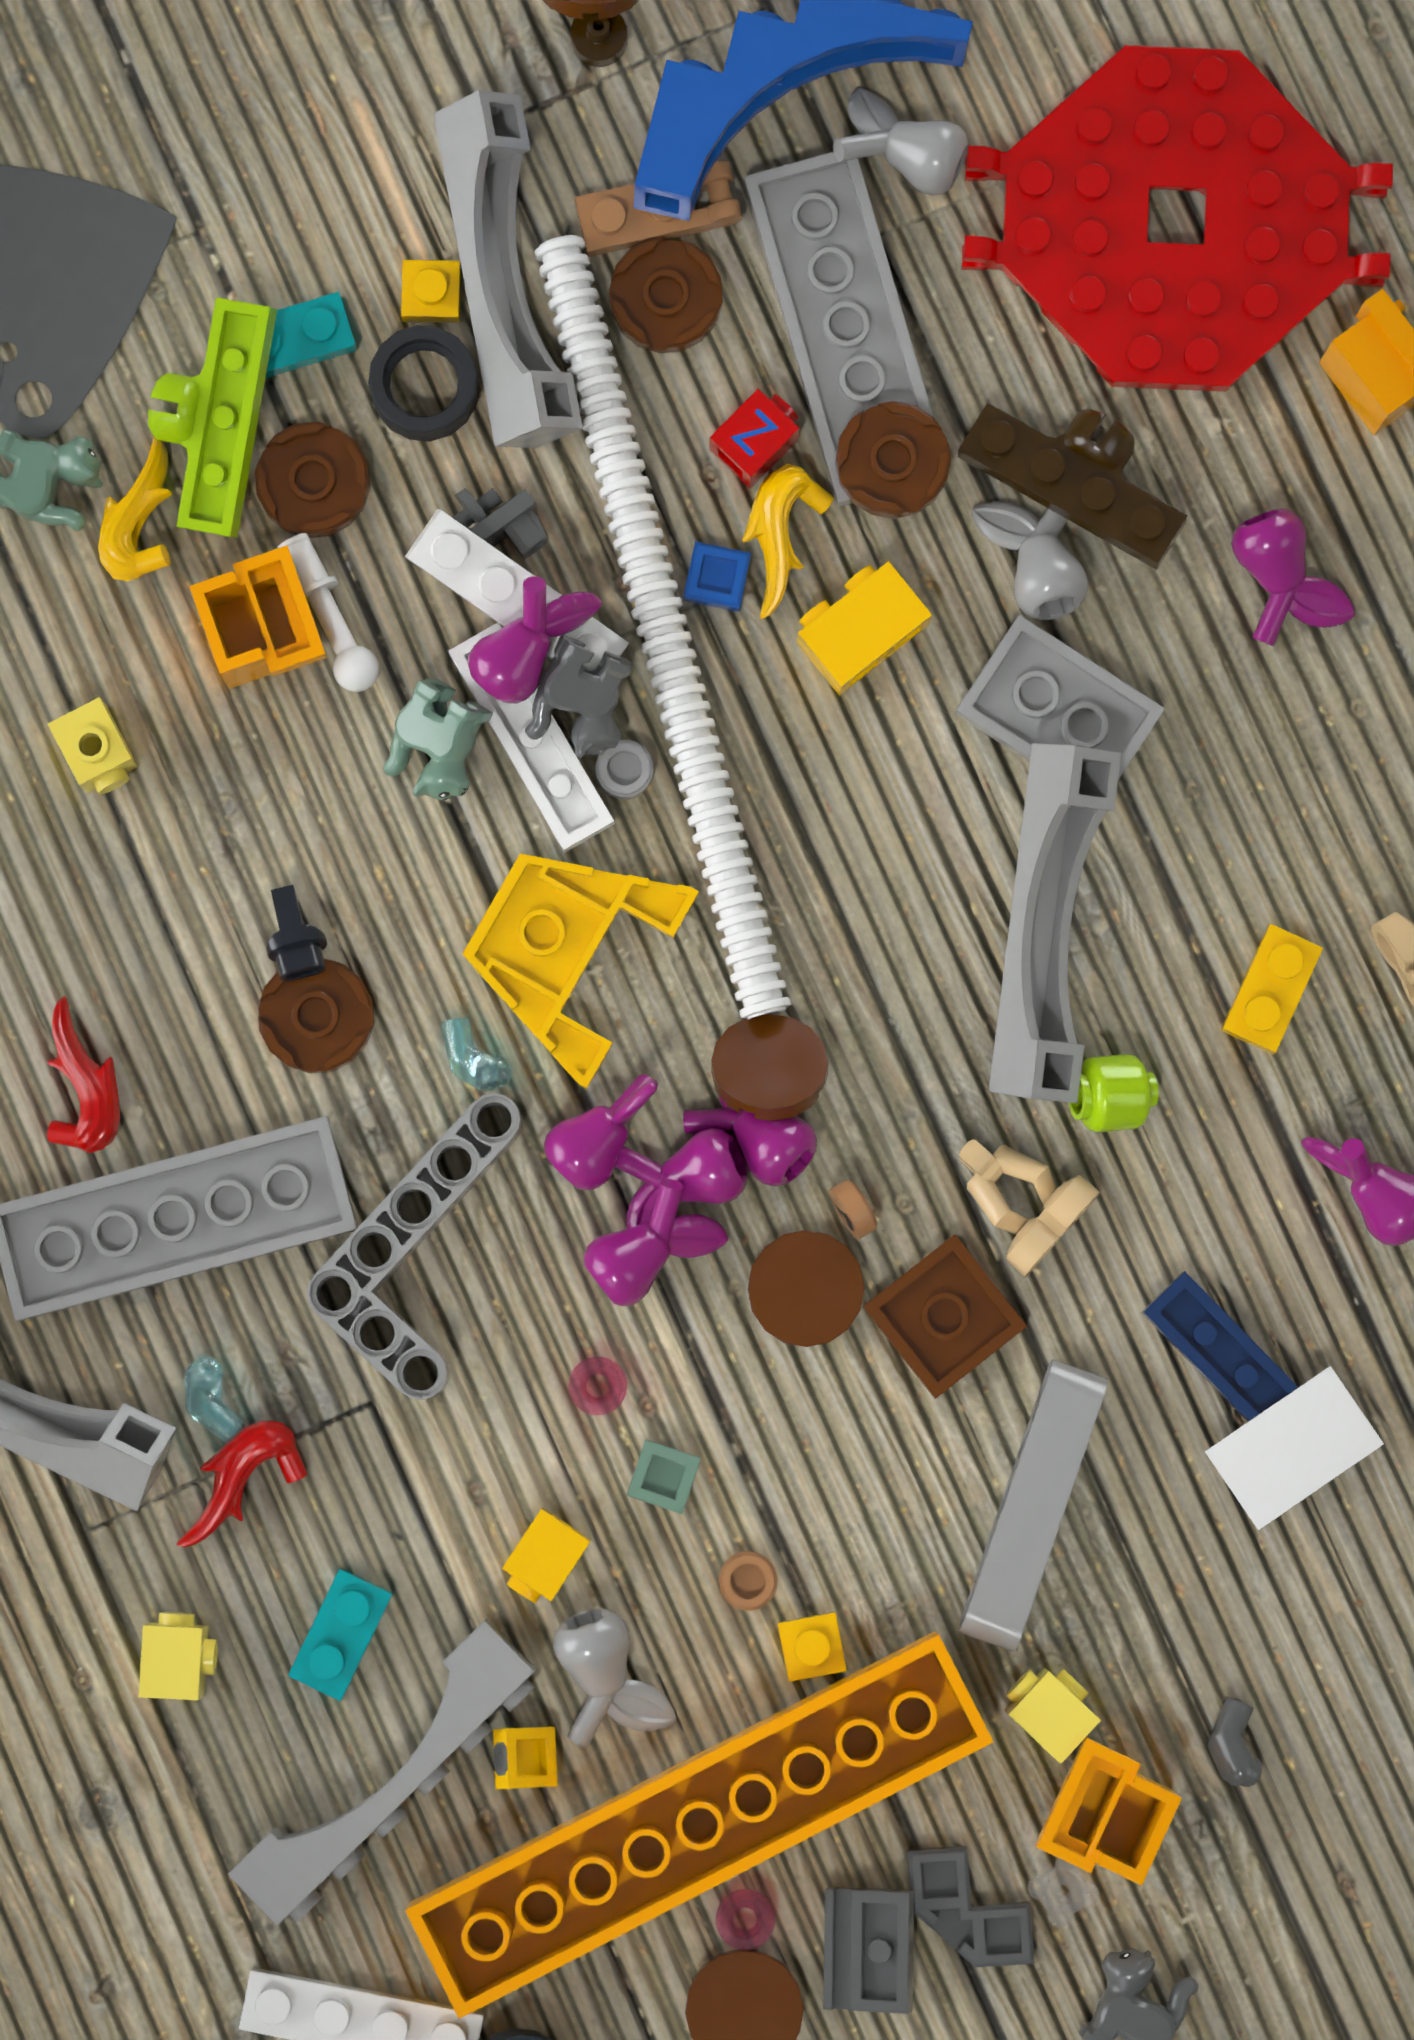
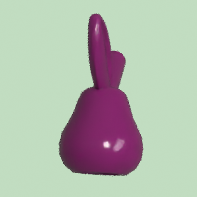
M1278 508L1242 522L1232 534L1231 541L1232 550L1238 562L1270 593L1252 637L1270 646H1274L1288 612L1304 624L1320 628H1330L1344 624L1355 615L1354 607L1342 589L1323 578L1305 576L1307 539L1305 526L1301 518L1288 509Z
M537 576L526 578L523 581V618H517L499 631L480 639L473 646L468 656V667L471 677L487 693L504 703L518 704L529 699L540 684L543 665L550 647L549 637L565 635L585 624L600 609L602 605L600 598L589 592H573L560 596L546 606L545 580Z
M641 1074L610 1108L607 1106H597L579 1116L559 1122L548 1132L544 1141L545 1156L549 1162L576 1188L582 1190L600 1188L613 1174L619 1154L627 1141L629 1129L626 1124L656 1092L658 1088L657 1081L645 1074Z
M720 1096L719 1099L723 1108L685 1110L683 1113V1125L686 1134L698 1133L709 1128L732 1131L744 1155L749 1171L757 1180L769 1186L785 1185L796 1179L809 1165L816 1152L817 1137L815 1131L807 1121L798 1116L773 1121L755 1119L754 1113L746 1112L741 1108L739 1113L728 1107Z
M709 1128L696 1133L679 1151L669 1157L663 1165L624 1146L615 1166L645 1182L634 1194L630 1202L626 1220L627 1229L643 1223L650 1224L662 1179H673L683 1184L680 1202H705L712 1204H723L737 1199L744 1191L748 1179L745 1159L737 1141L726 1131L716 1128Z
M1305 1137L1302 1139L1301 1145L1310 1155L1329 1169L1352 1180V1197L1362 1214L1367 1230L1375 1239L1390 1246L1405 1244L1414 1239L1413 1174L1398 1171L1379 1162L1371 1163L1363 1142L1356 1138L1346 1140L1341 1149L1318 1138Z
M673 1179L661 1180L650 1224L643 1223L622 1231L603 1234L587 1246L584 1253V1266L613 1304L624 1307L634 1305L642 1300L649 1292L657 1274L666 1263L669 1255L683 1258L704 1256L716 1251L727 1243L728 1235L725 1229L713 1218L700 1214L676 1217L684 1187L680 1182Z

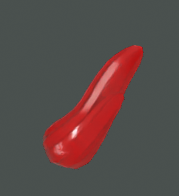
M64 996L56 1003L52 1018V1031L57 1048V1057L49 1060L47 1064L62 1071L73 1084L80 1101V1115L78 1124L52 1120L47 1130V1139L50 1143L75 1147L92 1153L102 1150L111 1144L118 1133L120 1107L114 1061L112 1057H109L100 1067L90 1059L75 1033L69 1004Z
M264 1420L249 1425L230 1439L200 1467L202 1471L215 1472L213 1494L201 1517L176 1543L177 1546L188 1547L203 1541L230 1516L243 1521V1490L249 1476L262 1462L276 1458L286 1483L296 1482L308 1474L296 1447L294 1434L282 1422L274 1420Z

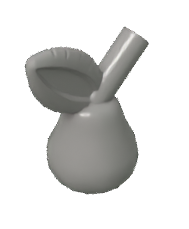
M864 88L855 89L848 101V112L853 125L861 134L835 139L833 151L836 159L842 162L884 154L885 160L920 192L935 196L942 195L952 189L963 165L969 144L966 133L962 128L944 120L898 122L892 108L881 97Z
M992 501L991 503L979 504L973 508L972 517L975 525L986 538L1001 547L1019 550L1013 593L1020 610L1027 616L1041 620L1057 619L1075 611L1085 601L1089 588L1088 577L1082 565L1057 538L1068 519L1047 509L1039 521L1030 511L1009 502Z
M590 1609L569 1617L556 1630L553 1641V1649L557 1660L589 1695L567 1735L572 1742L582 1747L589 1746L606 1713L622 1726L637 1731L661 1730L671 1726L676 1720L675 1711L665 1695L649 1684L626 1679L627 1654L630 1642L629 1629L625 1621L618 1614L607 1609Z

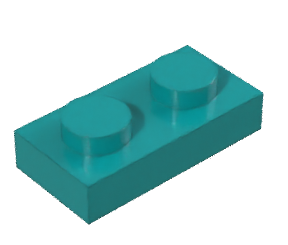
M339 292L277 310L266 378L357 351Z
M340 1568L288 1676L341 1702L394 1593Z

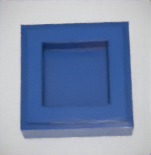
M695 541L683 601L740 612L751 553Z

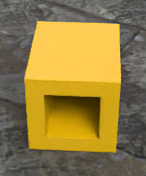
M541 1508L502 1567L503 1570L512 1575L507 1585L535 1604L541 1595L552 1601L586 1550L591 1539L545 1508Z

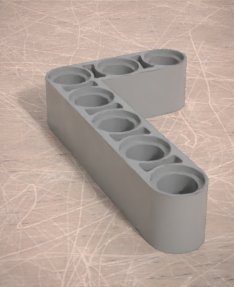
M490 1093L474 1101L315 1273L308 1284L307 1297L309 1305L314 1312L399 1391L412 1399L427 1400L435 1398L442 1393L449 1381L450 1371L448 1363L439 1351L385 1303L376 1292L518 1138L522 1129L520 1111L514 1102L503 1094ZM491 1106H502L511 1114L510 1128L502 1136L490 1137L485 1135L479 1127V1119L482 1112ZM458 1148L469 1153L472 1161L471 1169L462 1179L448 1180L440 1172V1159L448 1150ZM410 1192H424L431 1200V1213L421 1223H407L400 1213L401 1201ZM375 1234L386 1236L392 1248L390 1258L382 1266H367L360 1255L363 1241ZM340 1277L345 1279L350 1285L351 1299L344 1308L332 1311L326 1308L321 1301V1288L329 1279ZM385 1317L394 1327V1340L386 1349L375 1351L369 1348L364 1341V1327L373 1318ZM426 1356L436 1364L438 1376L432 1387L419 1391L408 1383L406 1370L413 1359Z

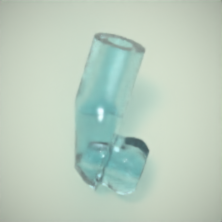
M460 1017L441 1022L449 1067L456 1077L479 1091H493L496 1087H503L509 1082L512 1071L508 1060L501 1055L493 1058L474 1046L469 1017Z
M201 1357L189 1365L185 1373V1408L189 1415L223 1442L227 1443L239 1432L246 1421L222 1403L223 1369L221 1364L212 1357Z

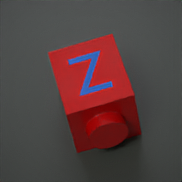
M757 389L710 436L709 450L751 489L798 442L800 428L795 422L799 417L781 397L774 394L769 399L760 389Z

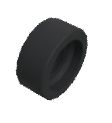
M417 325L397 331L380 345L370 363L368 385L377 414L390 430L409 440L431 442L451 436L468 422L477 405L479 379L472 354L458 337L440 327ZM418 351L436 352L447 358L455 368L458 378L457 394L452 403L442 412L428 417L415 416L402 410L393 399L390 390L391 374L397 363L408 354Z

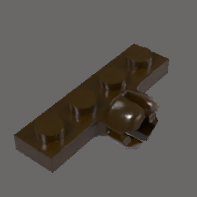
M990 403L986 404L959 447L958 458L1150 567L1158 569L1184 527L1187 515L1129 483L1121 475L1122 470L1134 452V437L1128 429L1115 420L1098 445L1097 442L1104 430L1100 424L1106 415L1099 411L1085 409L1079 411L1074 416L1064 434L1054 438L1044 435Z

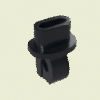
M294 885L271 890L279 931L269 938L266 951L268 958L277 962L280 979L282 981H294L324 972L326 967L322 951L327 947L325 934L315 926L305 925Z

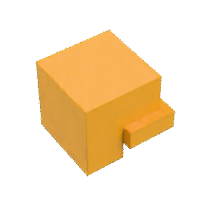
M1383 288L1364 301L1356 314L1359 322L1332 340L1319 362L1320 366L1373 436L1414 407V329L1402 314L1406 307L1400 299L1393 302Z
M287 545L232 564L234 571L189 586L219 674L229 689L268 675L274 677L327 658Z
M1085 1737L1035 1846L1089 1873L1092 1872L1097 1863L1099 1866L1142 1886L1182 1797L1172 1789L1138 1774L1137 1772L1141 1766V1763Z

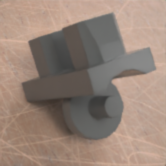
M465 488L455 495L463 510L452 518L466 528L474 523L475 526L470 531L493 547L508 538L522 558L525 559L548 543L547 535L537 517L536 502L526 489L489 516L486 514L503 502L493 488L477 500Z

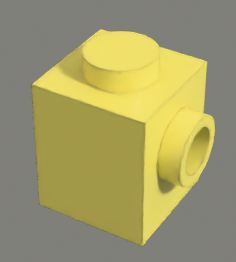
M100 697L48 723L74 777L86 793L95 789L99 795L111 792L130 780L127 773L138 768L108 707Z
M160 1612L158 1623L143 1625L138 1697L199 1700L205 1697L206 1675H215L218 1656L217 1639H208L209 1625H194L195 1614Z
M1043 1668L1037 1676L1031 1670H1028L1006 1694V1697L1012 1703L1004 1711L1060 1764L1101 1721L1082 1703L1089 1692L1064 1669L1056 1677L1046 1668Z

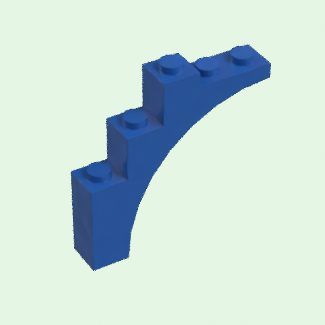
M800 0L795 23L786 22L780 16L767 11H756L753 13L738 11L723 72L714 71L709 65L696 60H683L681 62L666 60L634 185L633 208L690 221L702 185L714 163L717 162L725 147L755 115L791 90L830 73L867 64L922 61L963 67L973 21L961 19L956 13L945 9L926 11L905 6L900 0Z

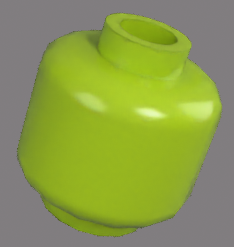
M1119 1054L1090 1057L1082 1062L1078 1102H1068L1073 1117L1081 1120L1090 1131L1101 1133L1136 1129L1145 1123L1150 1107L1156 1106L1158 1102V1083L1155 1075L1152 1072H1147L1144 1064L1134 1055Z

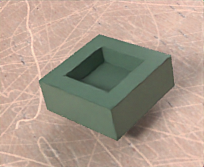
M645 1439L626 1496L683 1514L701 1458Z

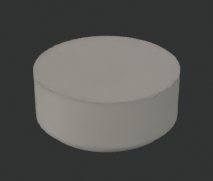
M620 740L616 748L604 750L597 758V781L603 791L613 798L620 800L634 799L642 795L652 782L654 773L652 758L649 752L637 742Z

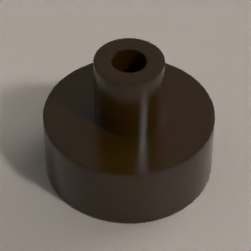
M583 13V19L574 18L571 25L572 49L583 63L592 67H606L614 64L623 56L627 47L628 36L626 23L620 14L611 18L598 19V13Z

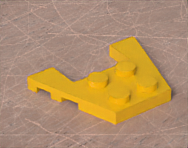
M520 853L462 955L579 1086L587 1090L613 1046V1042L561 1014L562 1010L620 910L674 939L697 899L699 891L689 886L679 884L677 886L652 881L649 878L633 875L626 876L596 870L593 867Z

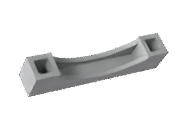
M477 90L433 113L494 446L538 448L583 429L573 373L561 372L547 352L532 319L520 274L516 241V197L523 154L531 150L521 95Z
M1032 743L989 1083L990 1092L1030 1099L1078 1102L1085 1045L1077 1044L1070 1010L1068 990L1070 926L1078 882L1089 847L1106 811H1114L1121 761L1120 752L1074 745Z
M0 1379L1 1447L138 1511L161 1473L176 1431L175 1427L125 1403L121 1405L119 1410L84 1408L39 1396Z
M488 1618L442 1662L450 1673L439 1710L416 1751L385 1785L361 1804L321 1825L285 1835L275 1827L228 1873L232 1880L277 1926L288 1915L296 1923L300 1921L322 1899V1896L315 1888L331 1872L340 1881L365 1856L358 1846L374 1830L383 1838L405 1817L407 1812L400 1804L416 1788L426 1796L450 1772L443 1762L459 1746L468 1754L492 1730L485 1720L501 1704L510 1712L535 1688L527 1678L536 1668Z

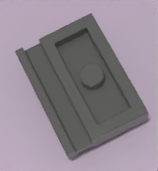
M831 1886L825 1889L823 2009H849V2011L908 2014L913 2011L914 1890L853 1889Z

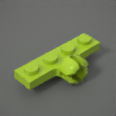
M216 297L205 362L201 373L194 377L166 373L154 385L150 398L176 403L178 407L177 414L148 409L150 432L159 441L184 446L187 449L188 455L176 527L238 538L277 315L276 308Z

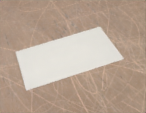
M1329 1366L1206 1450L1205 1453L1256 1528L1260 1530L1384 1445V1443L1335 1371Z

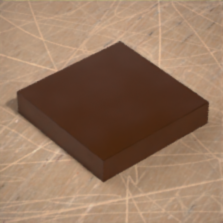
M955 1234L863 1306L866 1313L934 1399L1027 1327Z

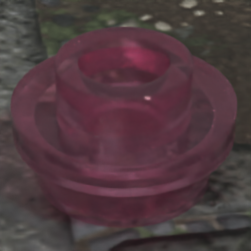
M591 1357L580 1362L572 1371L568 1384L569 1394L573 1403L583 1412L590 1415H605L617 1409L623 1402L627 1392L626 1376L621 1367L614 1361L605 1357ZM597 1374L605 1376L609 1381V1391L600 1398L591 1396L586 1387L589 1378Z
M735 1890L726 1895L717 1908L716 1927L718 1933L727 1944L741 1950L757 1948L765 1943L773 1932L775 1924L773 1907L763 1894L755 1890ZM741 1908H749L757 1916L756 1923L749 1929H741L734 1923L735 1913Z

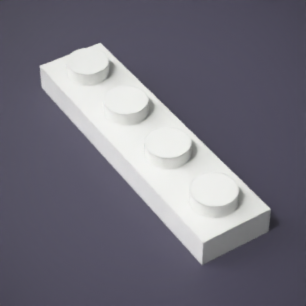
M437 509L405 555V558L505 627L517 618H523V581L534 575L444 511ZM546 584L547 606L548 603L562 595ZM593 617L579 628L565 634L568 637L585 643V648L595 653L589 663L583 664V667L595 670L598 667L604 651L620 656L629 644V642ZM560 636L549 637L550 647L547 657L551 660L555 656L554 649Z
M496 623L450 649L448 652L476 702L493 712L490 721H488L565 853L614 825V820L552 714L549 729L541 738L532 740L526 735L525 729L533 717L532 707L538 689L529 699L518 704L504 703L487 693L471 677L468 667L469 653L480 639L502 629L500 624Z
M253 1967L250 1970L239 2030L290 2040H479L485 2012L474 2011L459 2019L453 2006Z

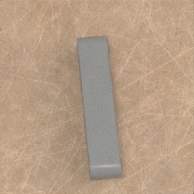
M1054 1359L1051 1360L960 1620L959 1633L1012 1652L1016 1650L1107 1388L1108 1378Z

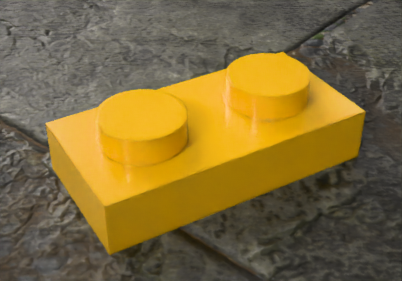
M1270 923L1265 930L1220 1031L1272 1055L1275 1054L1323 947Z

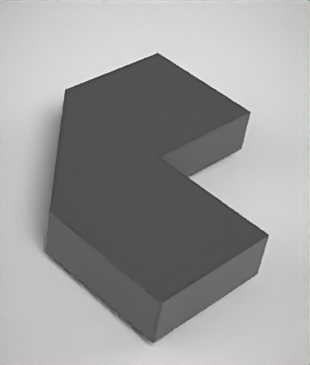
M966 1846L907 1849L910 1890H914V1914L937 1932L975 1968L1034 1964L1031 1907L1029 1901L971 1905Z

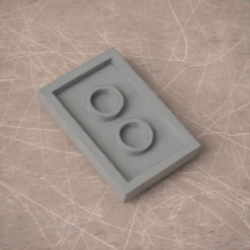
M1018 615L956 709L955 714L1029 762L1032 743L1074 745L1120 752L1119 780L1165 708L1023 616Z

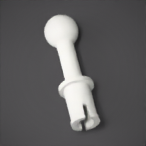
M307 533L298 534L287 539L277 548L287 545L290 550L307 601L311 604L337 656L333 665L336 681L341 687L351 692H361L369 689L378 678L379 663L376 656L369 649L357 646L330 593V590L338 584L336 577L328 576Z

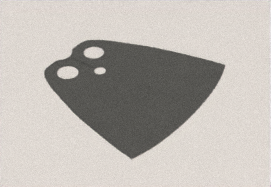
M0 164V345L10 342L17 348V356L11 362L0 360V422L6 426L7 430L22 436L45 438L58 431L76 412L126 334L168 244L177 220L176 216L143 199L94 182L48 171ZM28 382L44 384L52 395V404L49 410L39 417L23 415L16 405L18 389Z

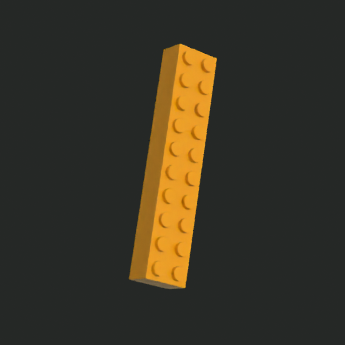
M934 1631L409 1902L405 1912L460 2019L980 1750L994 1741L939 1634Z

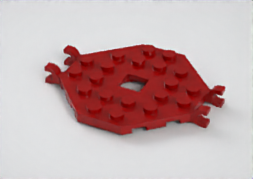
M1125 45L1008 152H1000L996 148L968 145L965 158V181H1005L1003 241H997L984 236L965 235L964 244L962 245L961 270H1002L1017 287L1020 285L1039 305L1041 313L1057 330L1088 357L1097 367L1096 371L1111 387L1226 392L1254 364L1275 348L1311 312L1332 296L1341 286L1359 285L1383 288L1385 279L1390 277L1391 253H1365L1348 256L1350 195L1386 198L1387 189H1391L1393 186V163H1367L1357 167L1350 166L1240 50ZM1152 189L1199 191L1205 197L1203 244L1147 242L1149 191Z

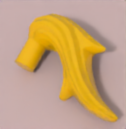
M155 437L153 438L147 461L126 496L119 503L111 496L106 499L98 551L101 564L113 579L122 581L137 580L143 574L168 567L171 564L169 553L164 544L138 552L139 535L148 516L158 504L173 495L169 489L163 488L168 472V451L165 442L159 441Z
M789 464L770 473L760 485L742 538L743 542L757 538L764 555L766 589L760 619L770 616L778 607L787 587L791 569L804 568L794 554L789 540L788 520L793 503L800 498L819 515H822L834 500V497L816 483L803 468Z

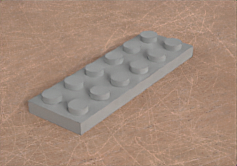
M834 152L744 176V186L837 507H842L853 503L839 484L835 459L839 437L851 418L863 410L865 411L870 407L877 406L879 403L888 401L914 404L933 416L859 160L853 159L840 162L836 159Z
M320 1117L0 1204V1264L15 1321L31 1319L355 1231L358 1227L329 1117Z

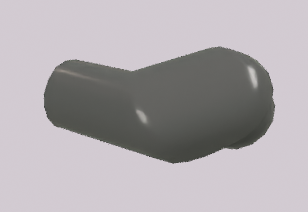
M1226 1696L1208 1741L1209 1751L1223 1779L1233 1786L1250 1787L1259 1781L1262 1774L1260 1760L1252 1757L1242 1737L1254 1708Z

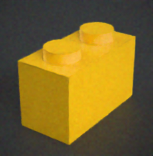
M889 561L878 570H875L871 564L864 567L844 585L849 593L832 606L826 600L820 602L799 620L803 629L798 632L796 643L839 696L930 624L932 614Z

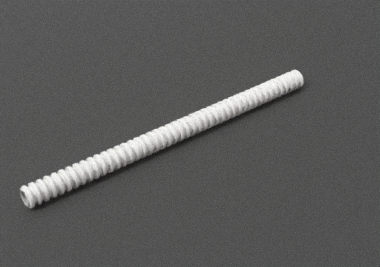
M575 235L556 237L542 243L535 250L534 254L538 261L543 262L539 272L542 278L548 280L543 286L545 293L552 296L548 306L551 312L557 313V316L553 319L554 327L562 332L557 337L558 343L566 347V350L562 353V358L565 363H570L571 365L566 372L573 373L576 394L580 398L578 402L579 411L585 417L582 420V430L589 432L585 443L588 448L594 450V453L590 456L591 464L598 466L599 469L594 474L595 480L603 484V487L599 490L600 498L608 502L603 508L604 513L607 517H612V522H610L608 528L610 533L617 535V539L613 542L614 549L621 551L622 554L617 560L620 568H625L627 572L622 576V580L625 585H630L631 590L627 593V598L629 602L635 603L636 606L631 611L632 617L635 620H640L641 625L636 628L639 637H644L645 642L641 645L642 653L649 654L650 657L645 665L648 671L654 672L655 677L650 680L652 688L659 691V694L655 697V702L658 706H663L664 709L659 717L662 723L668 724L669 729L664 732L665 739L672 740L673 746L669 749V754L672 758H677L678 764L673 768L675 774L682 776L683 781L678 784L679 791L686 792L687 799L683 801L685 809L691 810L692 816L687 819L688 824L691 827H695L697 831L692 836L695 844H700L701 851L697 853L699 861L705 862L706 868L702 870V876L704 879H710L711 886L706 888L708 896H714L716 902L711 906L714 914H719L720 921L716 923V928L718 931H724L725 938L720 941L721 946L724 949L728 948L730 953L725 958L726 965L733 966L735 973L730 975L731 983H738L739 991L735 993V998L737 1001H742L744 1008L739 1013L741 1018H747V1020L759 1015L777 1014L787 1010L786 1007L791 1005L789 997H783L782 990L787 987L786 982L783 979H778L777 972L782 970L781 964L774 962L772 955L777 953L775 945H769L768 937L772 935L770 927H764L763 920L768 917L767 912L764 909H759L758 903L763 898L762 894L755 892L753 887L758 883L756 875H750L749 868L753 866L752 858L745 857L744 851L749 848L748 842L740 839L739 833L744 831L743 824L736 822L734 817L739 813L737 805H731L730 799L735 794L731 787H726L725 781L730 778L729 772L721 769L720 764L725 761L723 753H717L716 747L720 744V739L717 735H712L711 729L716 724L713 718L707 717L706 712L711 709L710 702L703 701L702 699L706 688L703 683H698L697 678L702 674L699 666H694L692 662L697 657L694 649H689L688 643L692 641V636L690 632L684 631L683 628L688 622L684 614H679L678 609L683 606L680 597H675L674 592L678 589L677 581L671 580L669 577L674 571L672 564L665 562V557L669 554L666 545L660 544L664 533L661 528H656L655 523L660 519L657 511H652L650 507L655 503L654 496L646 492V489L650 486V481L648 477L641 474L646 466L642 459H637V454L640 453L641 448L638 442H633L632 440L636 435L635 427L628 425L627 422L632 417L630 409L623 407L627 396L624 391L618 389L622 384V378L620 374L614 373V369L618 366L617 359L609 356L613 345L609 339L604 337L609 330L605 322H600V318L604 315L603 308L595 304L599 298V293L596 288H591L590 286L595 281V278L591 271H586L590 260L587 254H582L581 252L586 245L582 237Z

